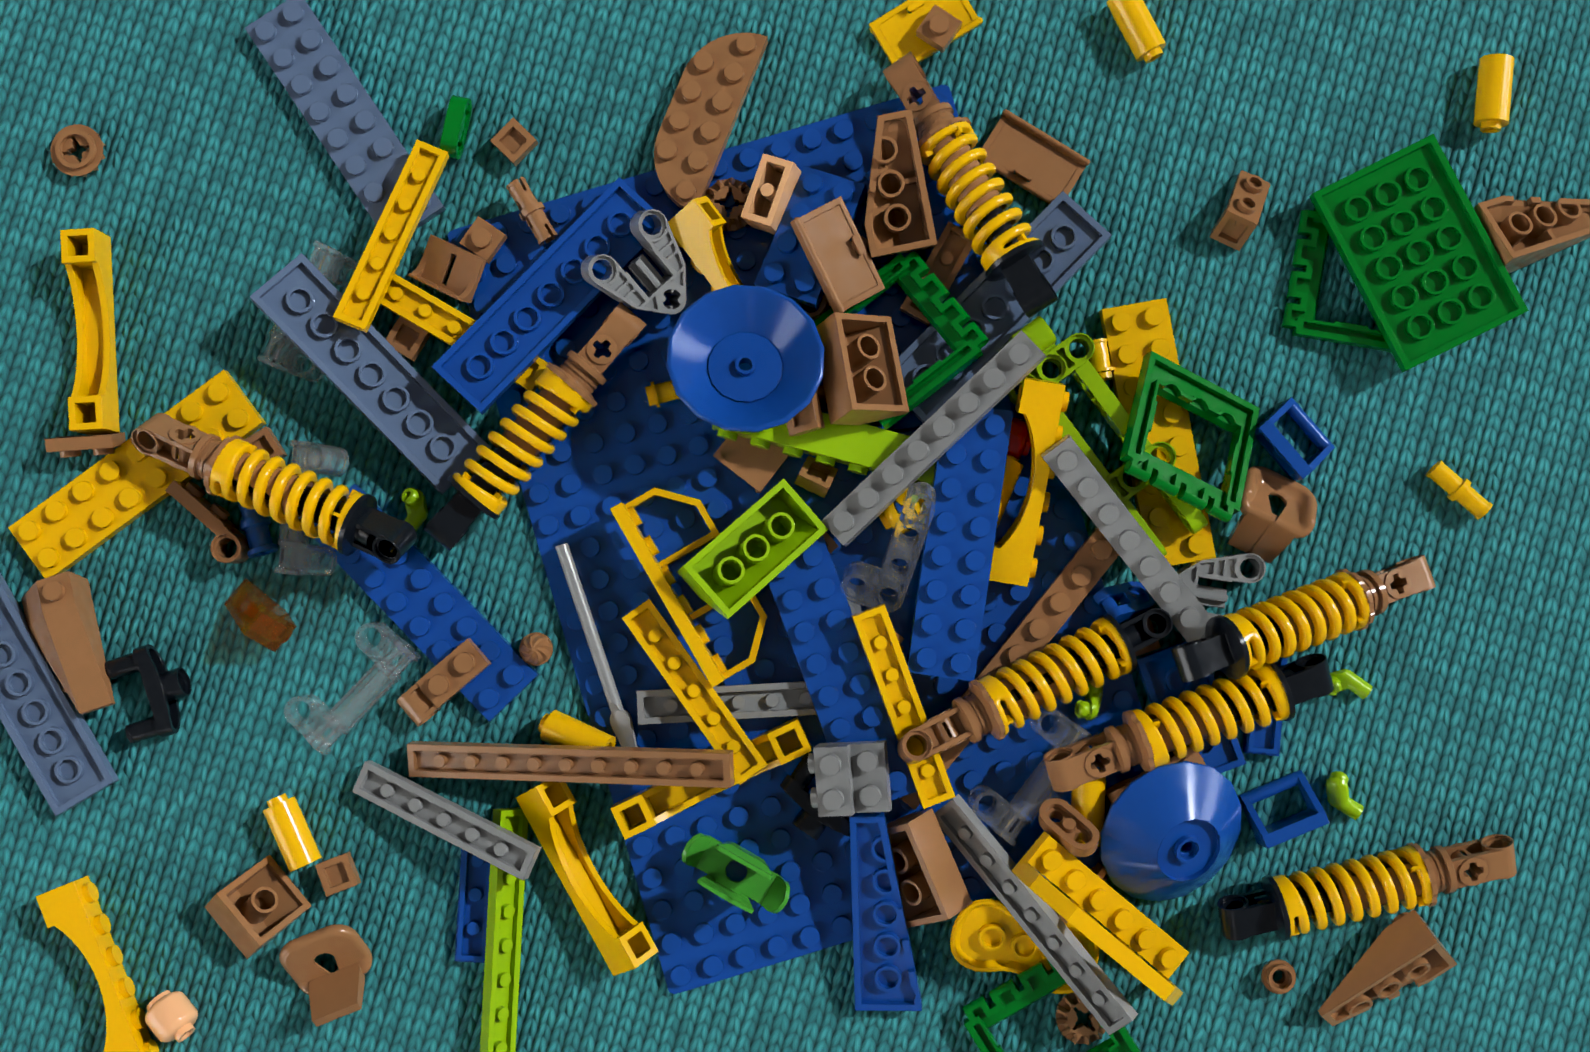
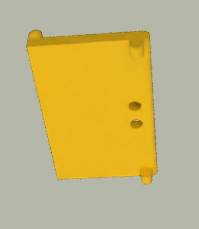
M906 0L868 25L870 32L876 37L891 64L910 51L918 63L938 52L937 49L916 36V30L934 5L939 6L962 21L961 29L951 43L979 27L983 23V19L978 17L969 0Z

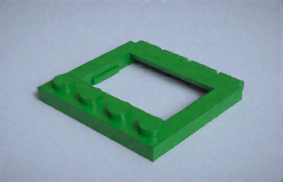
M1315 207L1313 211L1302 210L1297 234L1308 236L1309 239H1296L1292 266L1303 268V272L1291 271L1286 297L1298 300V304L1285 303L1282 327L1293 329L1292 336L1391 352L1383 335L1378 330L1368 329V326L1339 321L1330 323L1315 320L1329 233Z
M916 251L910 253L905 258L900 253L877 272L885 289L844 312L857 314L897 282L954 351L944 360H938L913 380L914 383L905 389L909 411H912L983 356L981 348L989 342L988 337L975 322H971L962 328L971 317L954 297L949 298L942 304L949 297L950 292L934 273L927 275L930 268ZM832 308L814 320L816 326L834 313ZM906 414L879 420V422L887 430Z
M1151 351L1143 357L1122 446L1120 460L1125 462L1124 472L1143 482L1149 480L1151 486L1171 496L1177 495L1179 500L1199 510L1205 509L1207 514L1227 523L1231 520L1233 514L1240 512L1260 408ZM1157 395L1233 433L1221 490L1144 451L1148 432L1151 431L1158 403L1156 401Z
M1040 961L1018 974V978L1023 985L1020 988L1011 978L989 991V995L994 1003L989 1004L984 995L963 1006V1010L968 1017L964 1019V1025L981 1052H1005L1001 1045L997 1043L989 1028L1067 984L1050 962L1049 964L1052 969L1049 971ZM1125 1026L1109 1035L1111 1038L1086 1051L1141 1052Z

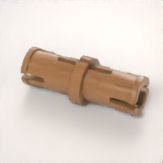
M520 177L519 180L517 178L510 182L506 189L521 212L519 213L522 221L527 222L538 244L542 246L553 241L558 234L543 211L545 210L542 202L537 201L526 179Z

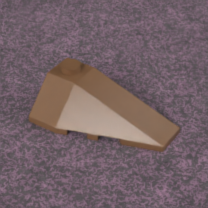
M912 109L877 116L864 221L871 258L899 255L900 253L905 254L930 249L937 245Z
M1503 195L1478 203L1474 207L1508 273L1590 238V199L1560 198L1556 202L1541 201V197H1530L1528 200H1514V196Z
M66 571L36 581L21 598L25 619L35 642L80 714H86L114 705L113 691L110 678L105 669L106 659L88 579Z
M1415 909L1410 912L1401 913L1393 919L1392 924L1381 932L1319 1008L1318 1012L1330 1025L1335 1026L1368 1011L1373 1005V1000L1378 998H1389V1000L1400 996L1399 990L1402 987L1413 982L1418 987L1427 984L1456 966L1457 963Z

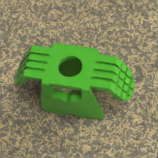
M702 833L693 836L686 844L682 852V861L688 866L696 867L707 873L708 875L699 878L697 883L720 898L753 914L754 909L749 898L774 914L780 912L787 904L790 896L788 882L777 873L771 871L761 857L732 841L722 843L714 837ZM733 860L747 867V875L741 881H733L726 874V867Z

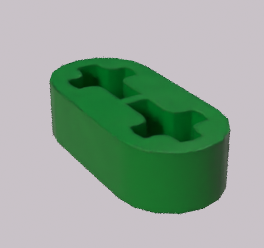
M455 95L449 101L440 149L447 151L449 158L459 160L465 145L472 112V102L469 98Z

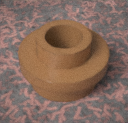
M1274 959L1264 965L1261 972V980L1263 985L1272 993L1284 994L1289 992L1295 985L1296 973L1288 962L1282 959ZM1281 970L1282 978L1279 981H1274V972Z

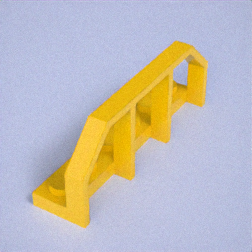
M654 487L626 504L621 502L610 508L712 688L756 661L767 620V614L756 595L750 600L760 617L749 658L727 670L719 654L716 653L712 656L707 648L706 643L710 642V639L701 623L696 626L693 623V620L713 608L707 604L693 612L685 595L682 594L678 597L672 587V584L677 581L668 565L707 544L720 534L702 501ZM655 496L697 507L711 532L658 562L655 555L660 552L651 536L649 535L644 538L638 526L643 522L635 508Z
M1044 831L1012 869V872L1067 922L1162 1000L1173 1006L1183 992L1169 978L1188 956L1189 952ZM1054 885H1056L1060 890H1062V891H1063L1066 895H1068L1070 898L1066 897V896H1065L1061 891H1059ZM1095 919H1097L1101 924H1103L1106 928H1108L1112 933H1109V932H1108L1103 926H1101ZM1141 957H1143L1147 962H1149V963H1150L1153 967H1155L1158 971H1155V970H1154L1151 966H1149Z

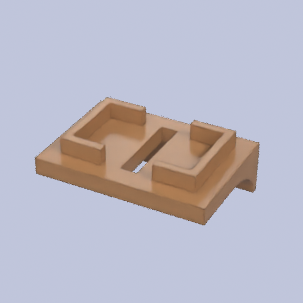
M430 234L420 263L413 272L408 273V276L459 301L471 303L487 260ZM454 255H456V259H455V262H454V264H453V267H452L451 273H450V275H449L448 281H447L446 284H444L445 279H446L447 274H448V271H449V269H450L451 263H452V261H453Z

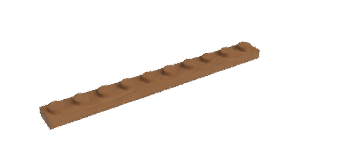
M1097 527L977 675L976 680L987 675L995 677L998 669L1002 667L1011 669L1014 661L1018 659L1027 660V657L1033 651L1042 652L1044 647L1051 641L1116 560L1119 554ZM969 687L961 695L962 699L970 694ZM968 738L966 741L940 753L946 770L970 742ZM916 792L900 798L914 810L920 804Z
M412 741L407 744L409 777L731 788L734 785L733 750Z

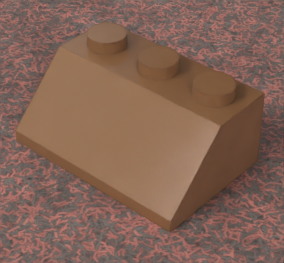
M834 312L816 326L825 348L822 381L830 424L862 425L910 412L890 316Z
M932 808L911 813L887 823L907 928L949 920L973 903Z

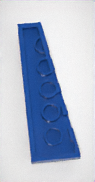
M855 813L853 816H849L855 1011H922V998L885 813Z

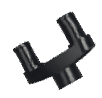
M150 644L137 647L130 654L106 661L105 669L107 675L112 680L140 672L153 712L152 717L126 725L125 732L130 743H136L156 736L166 737L176 734L180 728L178 699L189 696L192 691L191 682L186 671L181 667L168 671L162 657Z
M806 753L792 774H787L780 784V787L802 808L792 824L815 840H818L826 826L850 837L849 816L819 817L818 808H812L807 786L815 774H810L808 771L809 753Z

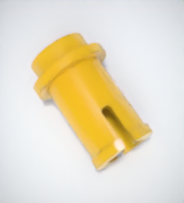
M1094 339L1095 351L1090 358V363L1104 381L1113 378L1112 372L1115 371V368L1111 367L1107 339Z
M671 380L655 385L653 381L650 382V386L645 387L650 406L656 405L659 408L661 403L680 399L675 393Z

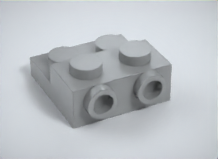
M887 740L819 743L813 747V753L808 754V771L810 774H815L816 787L811 788L810 800L812 808H818L819 817L853 816L855 813L890 812L892 810Z

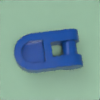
M1137 581L1105 587L1093 596L1097 605L1103 607L1107 612L1106 614L1111 615L1119 624L1124 620L1134 618L1150 610L1155 603V600L1145 587Z

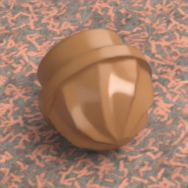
M530 633L520 643V655L530 665L539 666L545 664L553 654V643L543 633Z

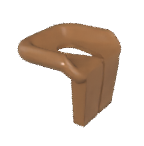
M1262 466L1248 468L1240 507L1242 515L1231 532L1227 544L1246 553L1257 554L1270 564L1294 538H1304L1312 532L1316 524L1317 500L1315 496L1304 485ZM1269 495H1275L1284 502L1285 508L1280 516L1272 513Z
M343 924L328 925L295 938L282 947L279 954L280 963L305 994L309 995L311 1018L316 1027L362 1009L365 974L370 970L373 958L370 948L356 930ZM323 953L331 954L335 957L338 970L331 973L316 963L314 959Z

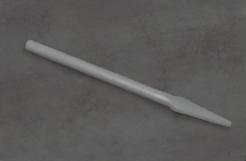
M568 543L558 545L555 548L611 711L610 725L621 747H637L632 717L623 708Z

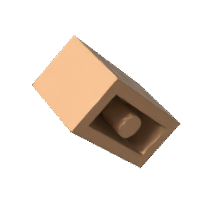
M763 153L740 217L752 228L775 235L802 171L794 162Z

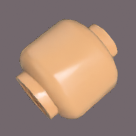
M166 990L152 999L146 1007L148 1012L145 1015V1023L160 1042L168 1043L176 1040L180 1043L187 1039L196 1029L193 1025L198 1019V1010L183 992H170V990Z

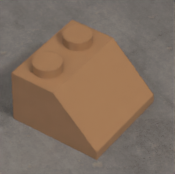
M269 854L216 893L204 908L246 959H248L279 935L312 905Z

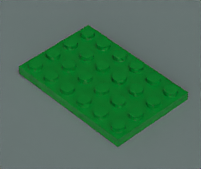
M1434 134L1311 194L1310 199L1402 373L1529 311Z

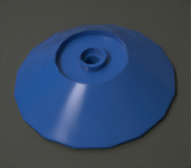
M732 285L704 294L682 312L668 338L666 368L676 395L696 417L726 431L760 432L789 422L810 404L823 379L825 348L814 320L793 299L763 286ZM747 363L751 368L744 371L739 368V365Z
M1189 761L1158 766L1155 770L1149 771L1132 781L1111 805L1100 832V860L1111 882L1131 897L1157 902L1186 896L1209 882L1230 859L1241 833V803L1232 782L1212 766Z

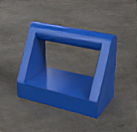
M1292 397L1282 403L1256 426L1254 436L1287 476L1294 481L1304 479L1335 448ZM1286 412L1319 449L1307 461L1300 456L1274 425Z
M1301 770L1238 795L1257 843L1267 849L1330 823L1324 808ZM1298 785L1308 809L1264 827L1252 804Z

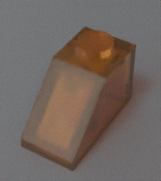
M246 578L224 603L242 633L273 652H276L282 643L289 640L293 630L297 627L289 614Z

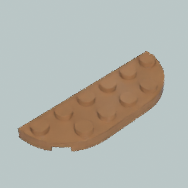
M734 33L722 36L702 47L685 67L658 131L654 146V164L659 181L667 196L679 208L683 209L691 200L706 195L767 47L768 36L756 33Z

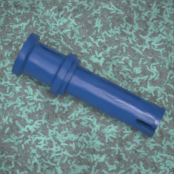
M238 502L243 518L240 521L239 527L241 531H245L250 549L247 552L248 557H261L278 551V545L273 543L268 527L271 523L270 518L257 514L255 509L248 510Z

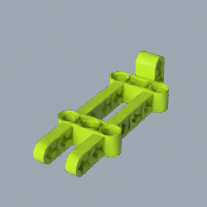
M1037 316L1010 336L1009 341L1022 330L1047 356L1026 377L1060 383L1072 375L1122 443L1124 442L1130 415L1089 362L1095 351L1092 338L1084 333H1075L1056 346V337L1053 331L1040 316ZM1074 342L1081 343L1086 349L1085 357H1073L1069 351L1070 344ZM1046 362H1052L1057 365L1059 369L1058 377H1046L1042 372V365ZM1013 389L1008 395L1010 401L1016 405L1017 395ZM1061 412L1058 425L1063 426L1062 438L1067 434L1071 436L1164 556L1167 555L1164 546L1129 501L1131 497L1149 485V480L1147 482L1139 480L1135 487L1127 486L1123 481L1125 463L1109 474L1065 413ZM1147 439L1144 451L1151 454L1154 449L1161 450L1166 456V462L1174 466L1176 461L1174 448L1166 442L1151 444ZM1157 489L1192 534H1196L1208 525V521L1201 510L1179 500L1177 495L1171 496Z

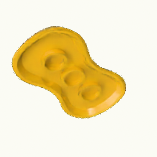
M994 899L975 900L958 914L951 931L950 948L954 958L967 969L976 972L1006 971L1020 974L1040 961L1047 971L1052 969L1047 958L1001 901ZM1069 922L1065 923L1096 963H1098L1099 947ZM1066 984L1052 993L1070 994L1074 993V991Z

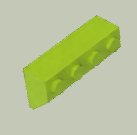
M783 478L682 566L677 573L700 599L726 619H729L829 529Z

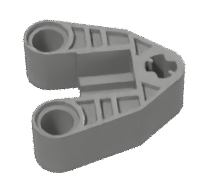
M659 210L638 211L630 221V230L633 236L664 274L661 277L643 254L632 260L631 264L627 267L646 288V292L609 255H590L581 264V275L586 282L617 302H622L630 309L672 315L681 312L686 305V264L665 215ZM646 216H650L655 224L654 231L651 234H647L642 226ZM598 260L603 262L606 267L605 275L601 279H597L592 270L594 263ZM664 293H671L669 297L671 305L663 304L666 300Z
M1247 553L1190 562L1176 572L1203 606L1224 609L1225 602L1228 600L1227 589L1199 585L1198 578L1218 582L1256 583L1264 577L1266 564L1259 555ZM1245 559L1252 565V573L1249 577L1243 576L1240 571L1241 563ZM1209 613L1211 617H1215V616L1220 615V614Z

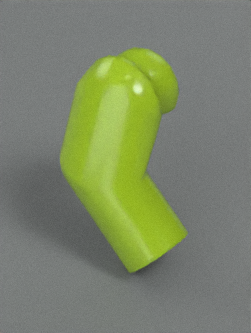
M411 487L403 491L401 499L405 503L407 517L404 521L410 523L417 531L428 516V508L424 494L420 490Z
M1349 669L1330 672L1334 685L1333 692L1328 694L1330 696L1337 695V692L1350 690L1361 699H1365L1372 691V685Z
M1087 680L1089 691L1085 695V701L1079 700L1076 702L1075 714L1078 718H1086L1088 721L1098 716L1103 697V686L1095 688Z
M1334 771L1326 780L1327 801L1334 808L1356 820L1362 814L1364 806L1349 797L1348 776L1344 772Z

